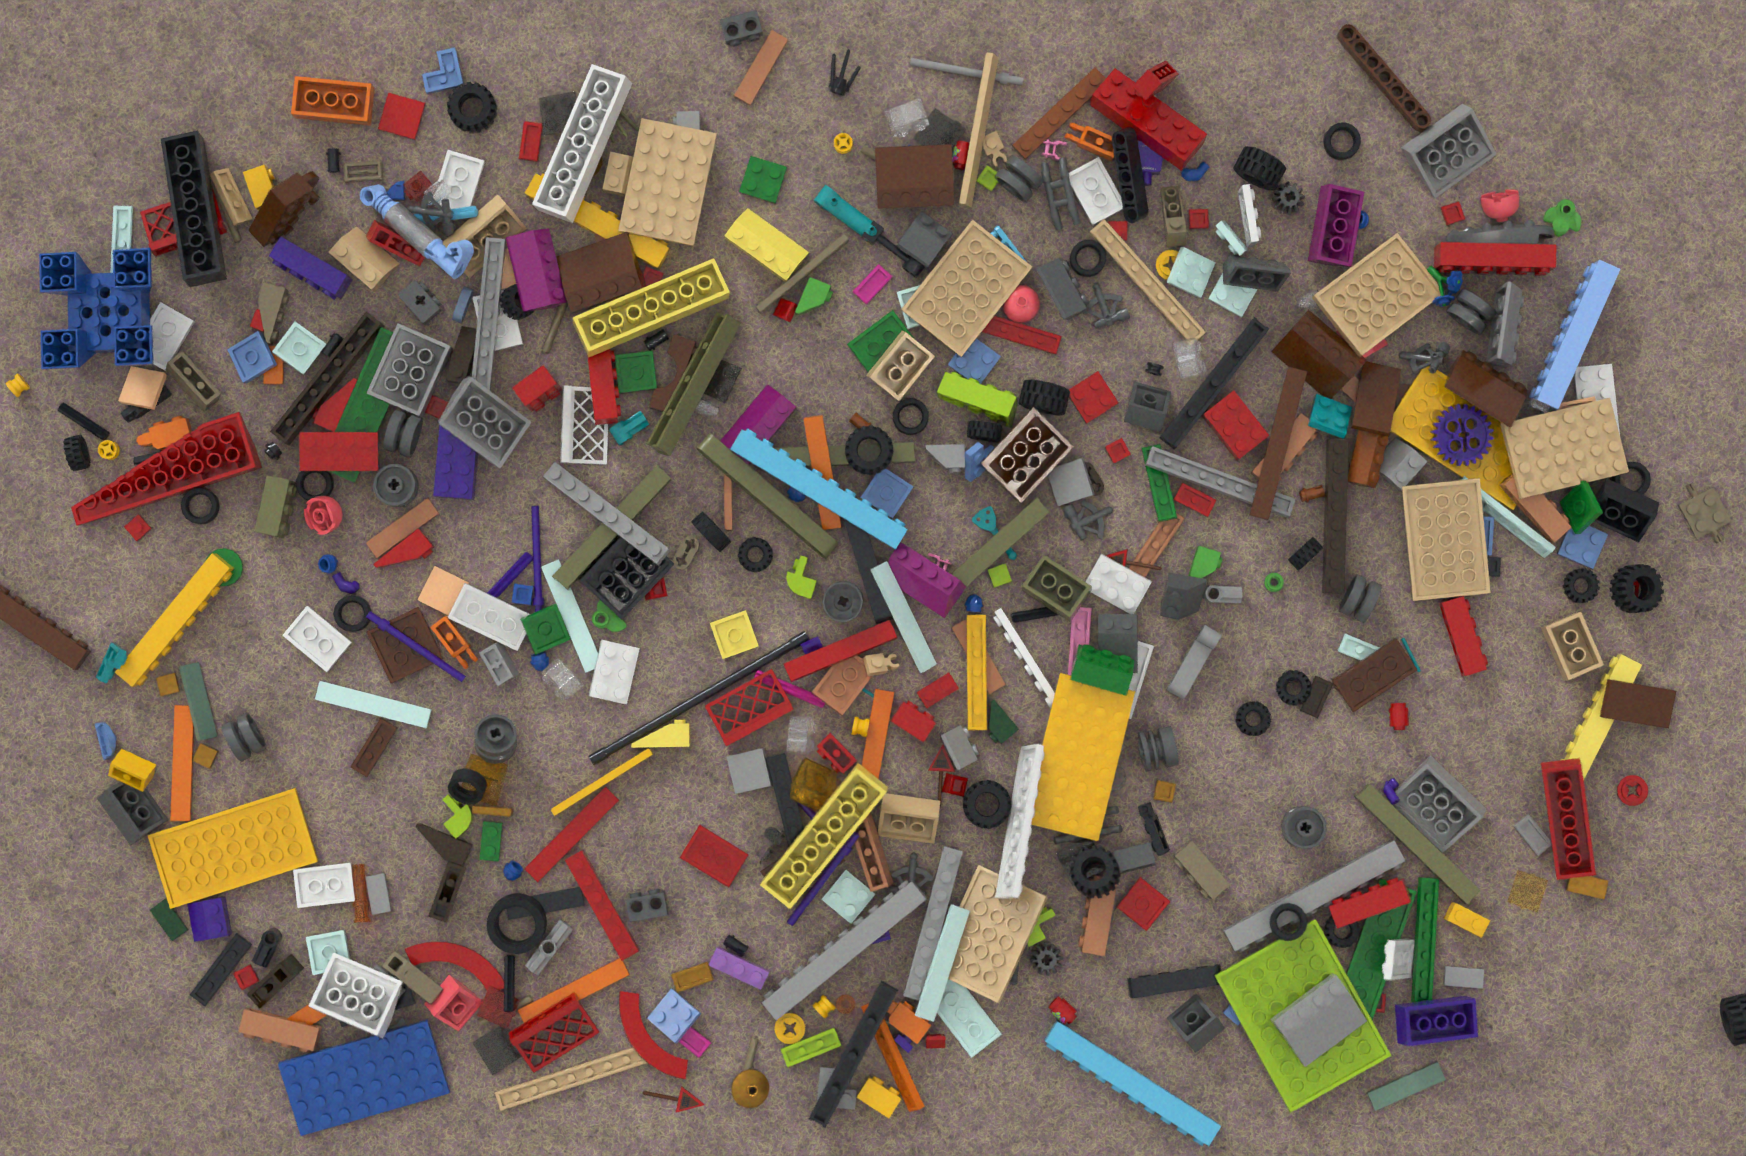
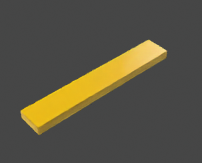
M967 615L968 730H987L986 615Z
M649 748L556 805L551 809V812L556 816L653 755V752Z

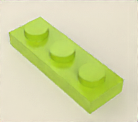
M835 1027L783 1047L781 1052L787 1067H790L842 1045Z

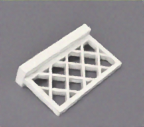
M566 385L562 387L560 463L607 465L608 424H604V430L600 425H596L590 433L581 426L588 418L595 424V420L591 417L594 411L588 414L582 407L588 399L592 401V394L589 395L587 393L591 392V387ZM575 391H583L588 398L579 404L574 399ZM579 408L587 415L581 423H578L574 418V412ZM578 427L587 435L580 442L573 437V432ZM597 428L604 433V438L599 443L591 436ZM587 437L596 445L589 452L581 446V443ZM579 446L586 455L582 459H573V450ZM598 447L603 452V460H595L590 453Z

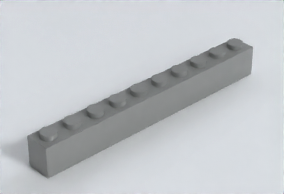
M1390 840L1224 928L1223 932L1232 949L1242 952L1249 948L1248 944L1254 941L1259 943L1266 939L1265 935L1272 932L1269 923L1270 916L1280 905L1287 903L1295 904L1302 908L1307 916H1310L1317 912L1316 908L1322 905L1324 907L1331 905L1333 899L1339 896H1348L1351 894L1350 890L1355 887L1358 889L1368 885L1367 881L1372 878L1375 880L1385 876L1384 872L1391 869L1394 871L1402 867L1401 863L1405 859L1395 840ZM1284 911L1278 916L1277 925L1282 931V926L1288 923L1293 925L1300 920L1296 913Z
M905 880L898 886L899 891L895 894L890 892L883 898L884 903L880 906L876 904L869 909L867 917H859L853 922L854 927L849 931L847 928L838 935L839 939L833 943L831 940L823 947L824 951L820 955L816 952L808 959L810 963L805 967L800 965L793 971L794 976L790 979L785 977L780 981L778 989L775 991L771 989L763 995L765 999L762 1001V1004L776 1021L927 899L913 880L910 882Z

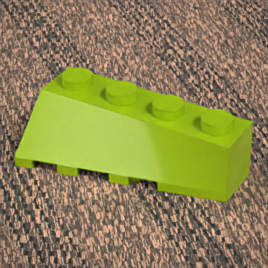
M945 372L937 391L939 399L963 408L964 405L968 406L967 409L977 415L985 413L990 418L989 420L994 422L1002 420L1006 422V427L1012 428L1018 400L1014 393L1007 390L1004 392L999 391L990 384L986 386L979 384L980 382L973 378H969V380L962 378L956 372H951V374Z

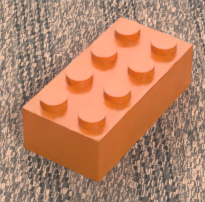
M295 76L291 115L297 119L371 126L375 88L370 83Z

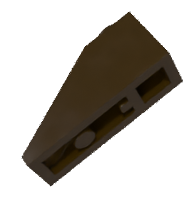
M461 327L447 372L446 380L448 382L460 384L464 378L470 377L474 360L477 329Z
M417 823L416 828L444 860L460 866L465 865L473 844L458 838L455 839L451 835Z
M448 861L428 917L445 923L448 922L466 867Z
M291 954L268 973L247 995L260 1009L293 980L304 967Z

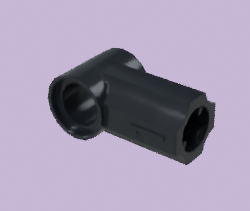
M271 928L262 934L261 942L252 959L255 964L268 967L282 939V934L278 929ZM269 933H273L275 935V942H270L268 940Z

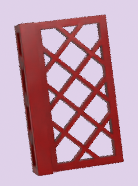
M213 191L219 233L222 235L228 233ZM171 202L140 212L149 241L148 245L155 257L178 249L176 234L169 232L174 224L173 217L169 218L164 215L166 209L171 207ZM155 213L159 216L153 225L147 221L146 215ZM162 217L170 221L166 230L158 227ZM156 229L164 233L161 239L153 241L152 235Z
M773 669L766 671L705 705L726 746L795 709ZM771 674L774 680L773 687L761 686L763 678ZM760 680L759 685L755 684L754 682ZM753 685L758 687L755 698L744 695L747 686ZM760 688L771 691L769 701L758 699ZM773 691L781 693L785 701L780 704L771 703ZM733 694L741 696L738 707L728 704L729 697ZM743 697L754 700L751 711L741 708ZM756 701L767 704L764 713L754 712ZM716 703L724 705L722 716L715 715L710 707ZM727 706L738 709L735 720L724 717ZM740 710L751 713L749 721L746 723L737 721ZM723 719L734 722L732 730L726 734L721 728Z
M574 992L508 1034L512 1045L517 1048L530 1069L535 1073L600 1032ZM579 1009L582 1013L580 1019L570 1018L571 1012ZM558 1020L566 1021L564 1030L553 1028L554 1023ZM569 1022L579 1023L577 1032L567 1030ZM582 1024L590 1025L593 1029L587 1034L580 1033ZM542 1030L549 1031L547 1040L537 1038L538 1032ZM552 1032L562 1034L560 1042L550 1040ZM565 1034L576 1036L575 1041L571 1044L563 1043ZM525 1040L533 1041L531 1050L523 1049L520 1044ZM536 1042L546 1044L544 1052L534 1051ZM549 1044L559 1046L558 1052L555 1054L547 1053ZM532 1055L543 1056L542 1062L534 1066L531 1061Z

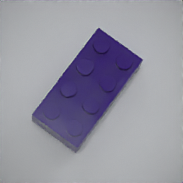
M281 236L269 255L273 259L272 263L284 271L287 268L290 269L289 273L301 281L305 278V282L317 290L321 287L323 289L321 292L334 300L336 297L342 299L353 281L345 273Z
M439 425L433 496L474 500L478 453Z
M1458 996L1395 1004L1397 1043L1414 1046L1478 1037L1475 998Z

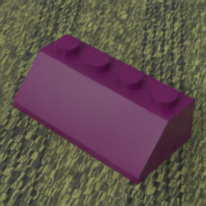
M1333 184L1320 187L1308 256L1309 262L1330 266L1352 267L1365 192Z
M549 228L531 230L506 237L523 312L556 308L567 303Z
M767 384L720 442L730 449L741 430L746 431L747 428L757 434V439L770 441L797 408L782 394ZM736 454L748 466L751 464V462Z
M901 542L889 558L888 564L901 591L943 618L947 616L966 588L961 580Z

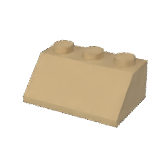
M357 226L341 237L329 251L335 259L374 292L377 291L400 264L381 247L369 242L366 234Z
M885 793L882 798L878 835L934 844L940 801Z

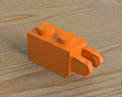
M1070 123L1069 127L1074 131L1082 133L1081 138L1067 133L1064 136L1065 139L1078 144L1077 147L1112 162L1114 158L1112 136L1090 126L1082 127L1075 123Z
M177 416L168 423L164 421L153 423V427L148 428L149 432L138 436L136 442L144 447L153 445V447L159 450H164L168 445L175 443L187 433L192 432L189 419Z
M444 616L430 627L451 656L456 658L465 670L469 667L466 660L461 656L465 651L474 662L479 660L472 651V646L448 616Z
M893 1001L887 1011L890 1014L889 1023L918 1044L931 1027V1023L927 1019L915 1016V1011H913L915 1007L909 1002L905 1001L902 1003L899 1001L897 1004Z

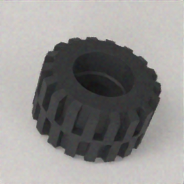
M467 82V85L462 83L459 85L460 88H454L452 90L454 93L449 95L448 98L450 100L447 102V111L454 124L462 131H468L469 133H474V131L480 133L482 129L487 130L489 128L488 125H492L494 117L496 118L497 105L491 92L484 85L481 86L477 82L474 84ZM469 98H478L483 103L482 111L475 117H466L461 111L463 103Z
M1249 146L1243 148L1233 167L1234 171L1241 178L1265 190H1276L1286 171L1285 165L1279 159L1261 149Z
M1028 379L1023 382L1018 404L1029 410L1034 407L1040 413L1056 416L1065 415L1070 391L1057 384Z
M873 425L861 426V428L855 429L846 441V459L856 472L858 471L864 475L878 474L885 470L892 460V440L879 427H873ZM866 439L875 440L881 448L879 457L871 462L862 460L858 455V446Z
M1644 564L1628 565L1618 569V573H1614V579L1610 581V584H1612L1610 592L1613 594L1611 599L1616 601L1614 603L1616 607L1620 606V610L1626 611V613H1641L1656 608L1659 605L1658 602L1662 600L1661 594H1664L1662 589L1664 583L1660 581L1661 575L1656 574L1657 570ZM1635 580L1638 581L1641 588L1638 598L1633 592Z
M978 781L967 789L963 797V810L966 817L979 828L991 829L998 827L1006 821L1010 814L1011 798L1008 791L995 781ZM983 793H991L998 800V809L992 815L984 816L976 809V800Z
M1092 846V849L1085 847L1084 852H1081V850L1077 852L1078 856H1074L1072 859L1073 864H1070L1072 881L1076 889L1081 891L1084 896L1089 895L1090 898H1094V896L1102 898L1103 894L1108 896L1110 894L1109 891H1114L1116 889L1115 885L1119 884L1120 868L1116 858L1109 850L1106 851L1104 847L1100 846V849L1097 846ZM1094 863L1103 864L1106 867V873L1100 880L1089 881L1084 877L1085 870L1089 865Z
M1746 994L1722 998L1720 1014L1728 1039L1734 1046L1746 1044Z

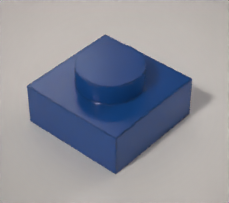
M514 584L512 603L532 605L534 586Z

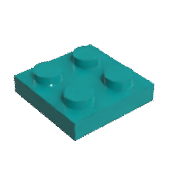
M1316 394L1308 426L1344 439L1347 434L1352 407Z

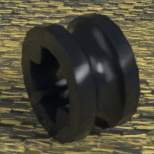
M1147 362L1148 369H1145L1146 373L1156 376L1162 375L1160 372L1164 368L1162 365Z

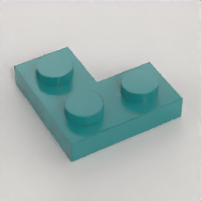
M111 642L96 674V678L104 683L112 679L115 672L114 668L120 669L121 665L125 664L127 651Z

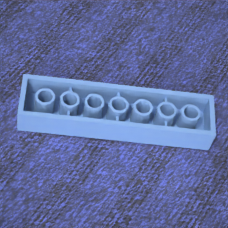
M1598 260L1595 263H1591L1584 270L1583 276L1585 279L1582 284L1579 283L1575 294L1578 295L1575 301L1572 300L1568 306L1567 311L1570 313L1561 322L1560 328L1562 331L1553 340L1552 346H1554V349L1545 358L1544 363L1547 365L1537 376V381H1539L1537 387H1533L1530 392V404L1548 412L1559 409L1619 274V268Z

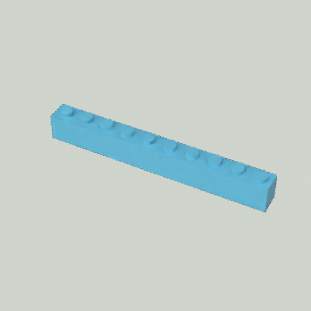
M747 428L746 431L741 430L730 448L731 451L893 549L897 548L908 530L905 528V523L897 518L895 521L888 518L889 514L880 508L878 511L873 509V504L865 499H862V501L855 498L856 494L846 488L843 491L838 488L839 483L832 479H829V481L822 478L823 474L813 468L810 471L805 468L806 463L799 459H796V461L789 458L790 454L780 448L777 451L772 448L774 444L770 441L757 439V434Z
M1056 1020L1044 1040L1047 1042L1046 1046L1054 1052L1057 1049L1063 1052L1062 1056L1070 1062L1073 1060L1080 1063L1078 1067L1087 1073L1091 1070L1096 1074L1095 1078L1105 1083L1108 1081L1113 1084L1112 1089L1120 1094L1122 1091L1127 1093L1129 1100L1136 1104L1141 1102L1145 1105V1110L1153 1115L1155 1112L1161 1115L1160 1119L1168 1125L1171 1122L1177 1125L1179 1132L1187 1135V1133L1194 1136L1193 1140L1201 1146L1204 1143L1209 1146L1221 1128V1125L1063 1025L1058 1020Z

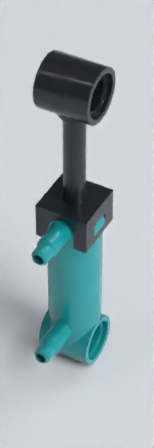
M824 185L813 200L820 207L822 205L825 211L830 212L862 236L872 246L878 241L904 261L902 268L908 273L911 272L910 274L913 277L917 278L926 267L882 236L884 228L869 219L827 185Z

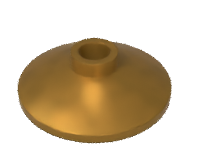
M754 1069L742 1071L733 1080L731 1087L732 1096L736 1103L742 1107H757L768 1096V1080L760 1071ZM751 1087H755L753 1093H749Z

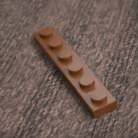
M1096 67L1092 69L1012 145L1025 160L1043 144V141H1046L1092 97V94L1106 79Z

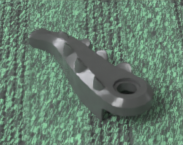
M1527 220L1524 224H1513L1511 221H1505L1502 225L1497 226L1486 223L1479 229L1467 227L1464 231L1460 232L1453 229L1446 235V242L1538 244L1539 239L1553 238L1555 230L1547 225H1535L1532 220Z

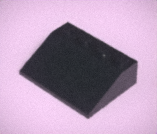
M619 536L586 570L579 580L622 620L671 569L674 563L666 556L658 566Z

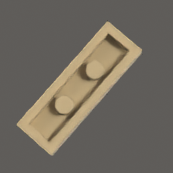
M229 168L213 171L210 176L233 225L236 226L251 221L252 216Z

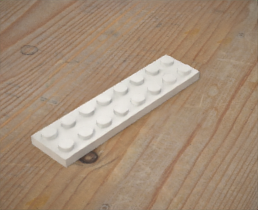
M1044 745L1022 746L1020 750L995 898H1019L1022 892L1021 882L1022 876L1025 873V857L1029 851L1027 845L1032 833L1031 821L1035 814L1034 803L1038 796L1037 785L1041 777L1040 767L1044 759Z

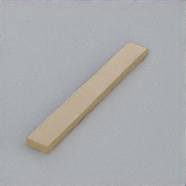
M987 53L985 56L959 203L965 207H972L999 59L994 53Z
M1105 219L1089 232L1190 345H1193L1206 333Z
M631 1047L496 1091L495 1095L500 1111L646 1064L647 1062Z

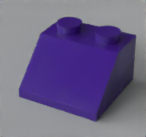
M226 897L187 904L194 942L232 935Z

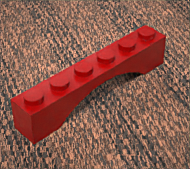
M584 850L565 860L566 864L621 961L639 952L640 949L608 897Z

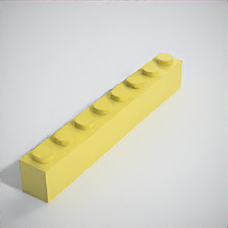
M1622 654L1617 655V657L1613 656L1609 663L1611 668L1608 674L1605 673L1601 678L1600 684L1602 686L1599 691L1596 690L1591 700L1594 702L1591 708L1588 707L1583 714L1585 719L1582 725L1579 724L1575 729L1574 735L1576 737L1573 742L1570 741L1567 745L1565 759H1561L1580 758L1583 779H1585L1614 719L1600 717L1607 679L1633 683L1642 666Z

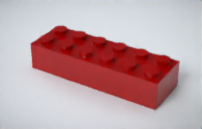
M1114 68L1092 94L1090 106L1122 129L1126 127L1133 128L1139 141L1182 171L1203 146L1207 133L1155 96L1146 100L1140 98L1134 92L1133 84L1135 82Z
M1440 242L1434 247V268L1439 270L1441 274H1450L1451 271H1461L1462 274H1470L1471 271H1477L1478 275H1487L1489 272L1494 271L1496 275H1508V272H1515V275L1523 276L1534 272L1535 276H1545L1546 273H1550V271L1556 268V245Z
M1580 758L1541 763L1556 878L1560 880L1596 875Z

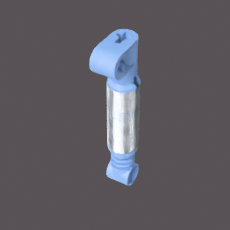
M377 184L362 188L360 191L361 202L366 206H372L383 216V220L427 259L433 260L453 279H457L464 273L474 253V247L469 240L464 239L452 242L445 247L440 237L401 203L393 201L387 195L382 185Z

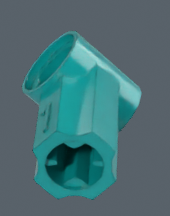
M639 411L627 420L618 422L609 431L617 444L621 446L624 444V441L632 439L633 435L650 424L642 412Z

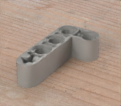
M1206 625L1200 628L1201 631L1195 637L1191 644V649L1186 653L1181 662V667L1176 671L1166 690L1182 700L1188 694L1209 654L1216 647L1222 636L1221 633Z

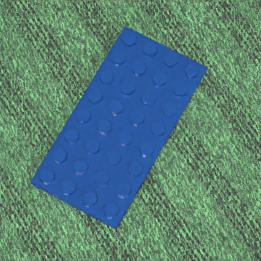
M428 1019L388 1030L383 1039L371 1035L278 1063L301 1136L450 1093Z

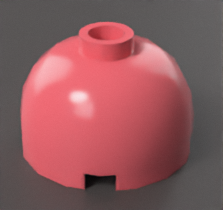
M1508 189L1505 192L1496 194L1495 192H1490L1480 197L1485 215L1489 218L1497 219V222L1507 221L1508 217L1513 216L1519 208V193L1517 190Z
M1018 285L1003 304V312L1008 319L1014 322H1029L1038 313L1040 300L1034 289L1027 285Z
M317 496L307 501L304 517L311 530L315 529L318 532L317 534L325 535L338 528L342 521L343 513L340 504L330 496Z

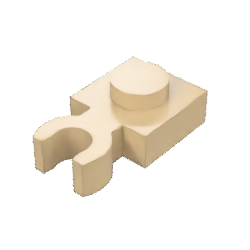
M997 131L986 135L983 142V150L986 156H993L992 163L995 167L998 166L997 158H1002L1004 163H1006V156L1000 153L1004 146Z
M883 653L866 655L863 661L867 675L886 674L888 669L896 670L899 664H893L891 660H894L897 655L890 654L887 658H884Z

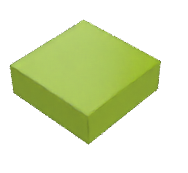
M986 165L976 182L992 192L998 183L995 179L997 172Z
M1006 563L988 569L994 588L1012 582Z

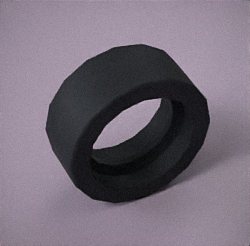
M1346 122L1337 123L1331 126L1325 133L1323 139L1324 149L1334 159L1347 160L1358 151L1361 144V136L1357 128L1352 124ZM1344 130L1351 134L1353 145L1349 151L1338 152L1333 149L1331 137L1335 132Z
M1094 240L1078 242L1070 254L1072 269L1083 277L1097 275L1102 271L1106 263L1104 248ZM1086 247L1095 249L1099 255L1098 265L1090 270L1081 268L1077 262L1078 252Z
M907 398L900 401L893 411L895 427L906 435L920 433L926 427L929 420V412L926 406L915 398ZM906 406H915L921 411L922 420L914 428H907L900 422L899 414Z
M1627 462L1628 469H1635L1642 476V484L1635 492L1643 495L1650 486V473L1641 463ZM1621 474L1612 476V481L1620 484Z
M301 471L296 479V489L305 500H310L317 496H330L334 488V480L328 471ZM311 473H319L326 480L325 490L319 495H311L304 488V480Z
M199 487L191 489L182 498V514L192 523H210L219 513V500L208 489ZM196 495H205L211 501V510L204 517H196L190 511V501Z
M350 595L343 597L334 607L333 615L335 622L345 631H361L371 621L366 618L367 614L371 611V607L365 599L359 596ZM351 602L361 605L364 611L362 621L356 625L347 624L341 615L343 607Z
M466 768L456 770L448 784L450 795L458 802L469 805L480 802L487 788L486 780L480 773ZM459 782L468 783L475 787L476 790H467L460 786Z
M1287 903L1280 905L1270 916L1271 931L1281 940H1296L1303 935L1307 927L1305 912L1295 904ZM1292 911L1297 914L1300 920L1297 931L1287 934L1278 928L1277 918L1282 912Z

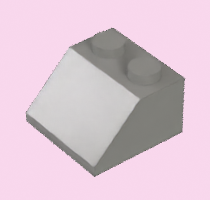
M1395 438L1384 450V461L1381 464L1379 474L1397 491H1401L1402 486H1406L1428 461L1412 447Z
M964 444L926 445L925 452L945 471H949V474H960L961 470L965 469Z
M959 725L940 735L957 770L978 760L976 756L979 753L974 744L970 745L968 738L971 736L966 727L962 728Z

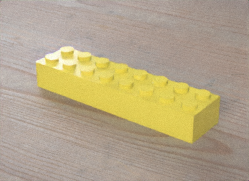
M713 258L573 317V324L588 357H591L729 299L730 292Z
M858 763L763 878L760 886L791 909L885 795L888 786Z

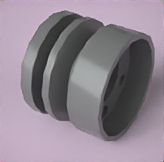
M835 582L824 593L823 609L827 616L834 621H851L862 610V592L852 582ZM840 596L848 598L849 601L846 602V606L838 603Z
M1171 726L1158 728L1157 738H1154L1152 731L1148 730L1147 740L1144 732H1138V751L1146 772L1151 771V762H1153L1155 770L1159 769V760H1163L1166 768L1179 765L1176 741Z

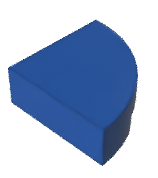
M405 181L396 182L387 191V195L392 200H405Z

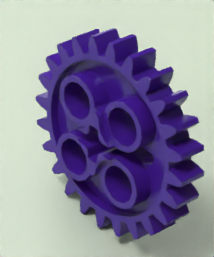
M1456 404L1455 410L1450 406L1448 407V412L1445 410L1441 411L1443 417L1436 416L1439 423H1432L1436 430L1430 431V433L1435 434V437L1430 440L1437 443L1433 448L1440 449L1437 455L1444 454L1443 461L1450 458V465L1456 461L1457 466H1461L1463 461L1465 466H1469V460L1472 464H1475L1476 458L1479 460L1483 459L1481 453L1488 454L1485 448L1492 447L1488 443V440L1494 439V437L1489 436V433L1493 432L1494 429H1488L1492 422H1485L1487 415L1481 417V409L1474 412L1475 406H1471L1468 409V405L1464 404L1461 409L1460 404ZM1459 418H1461V421H1462V422H1461V426H1460V423L1458 422V419H1459ZM1468 419L1474 422L1473 429H1469L1466 426ZM1449 422L1455 425L1454 432L1448 430L1447 425ZM1459 433H1465L1466 437H1459ZM1471 438H1474L1477 442L1475 448L1469 445ZM1452 441L1458 444L1456 451H1453L1450 447ZM1463 443L1464 447L1466 448V452H1463Z

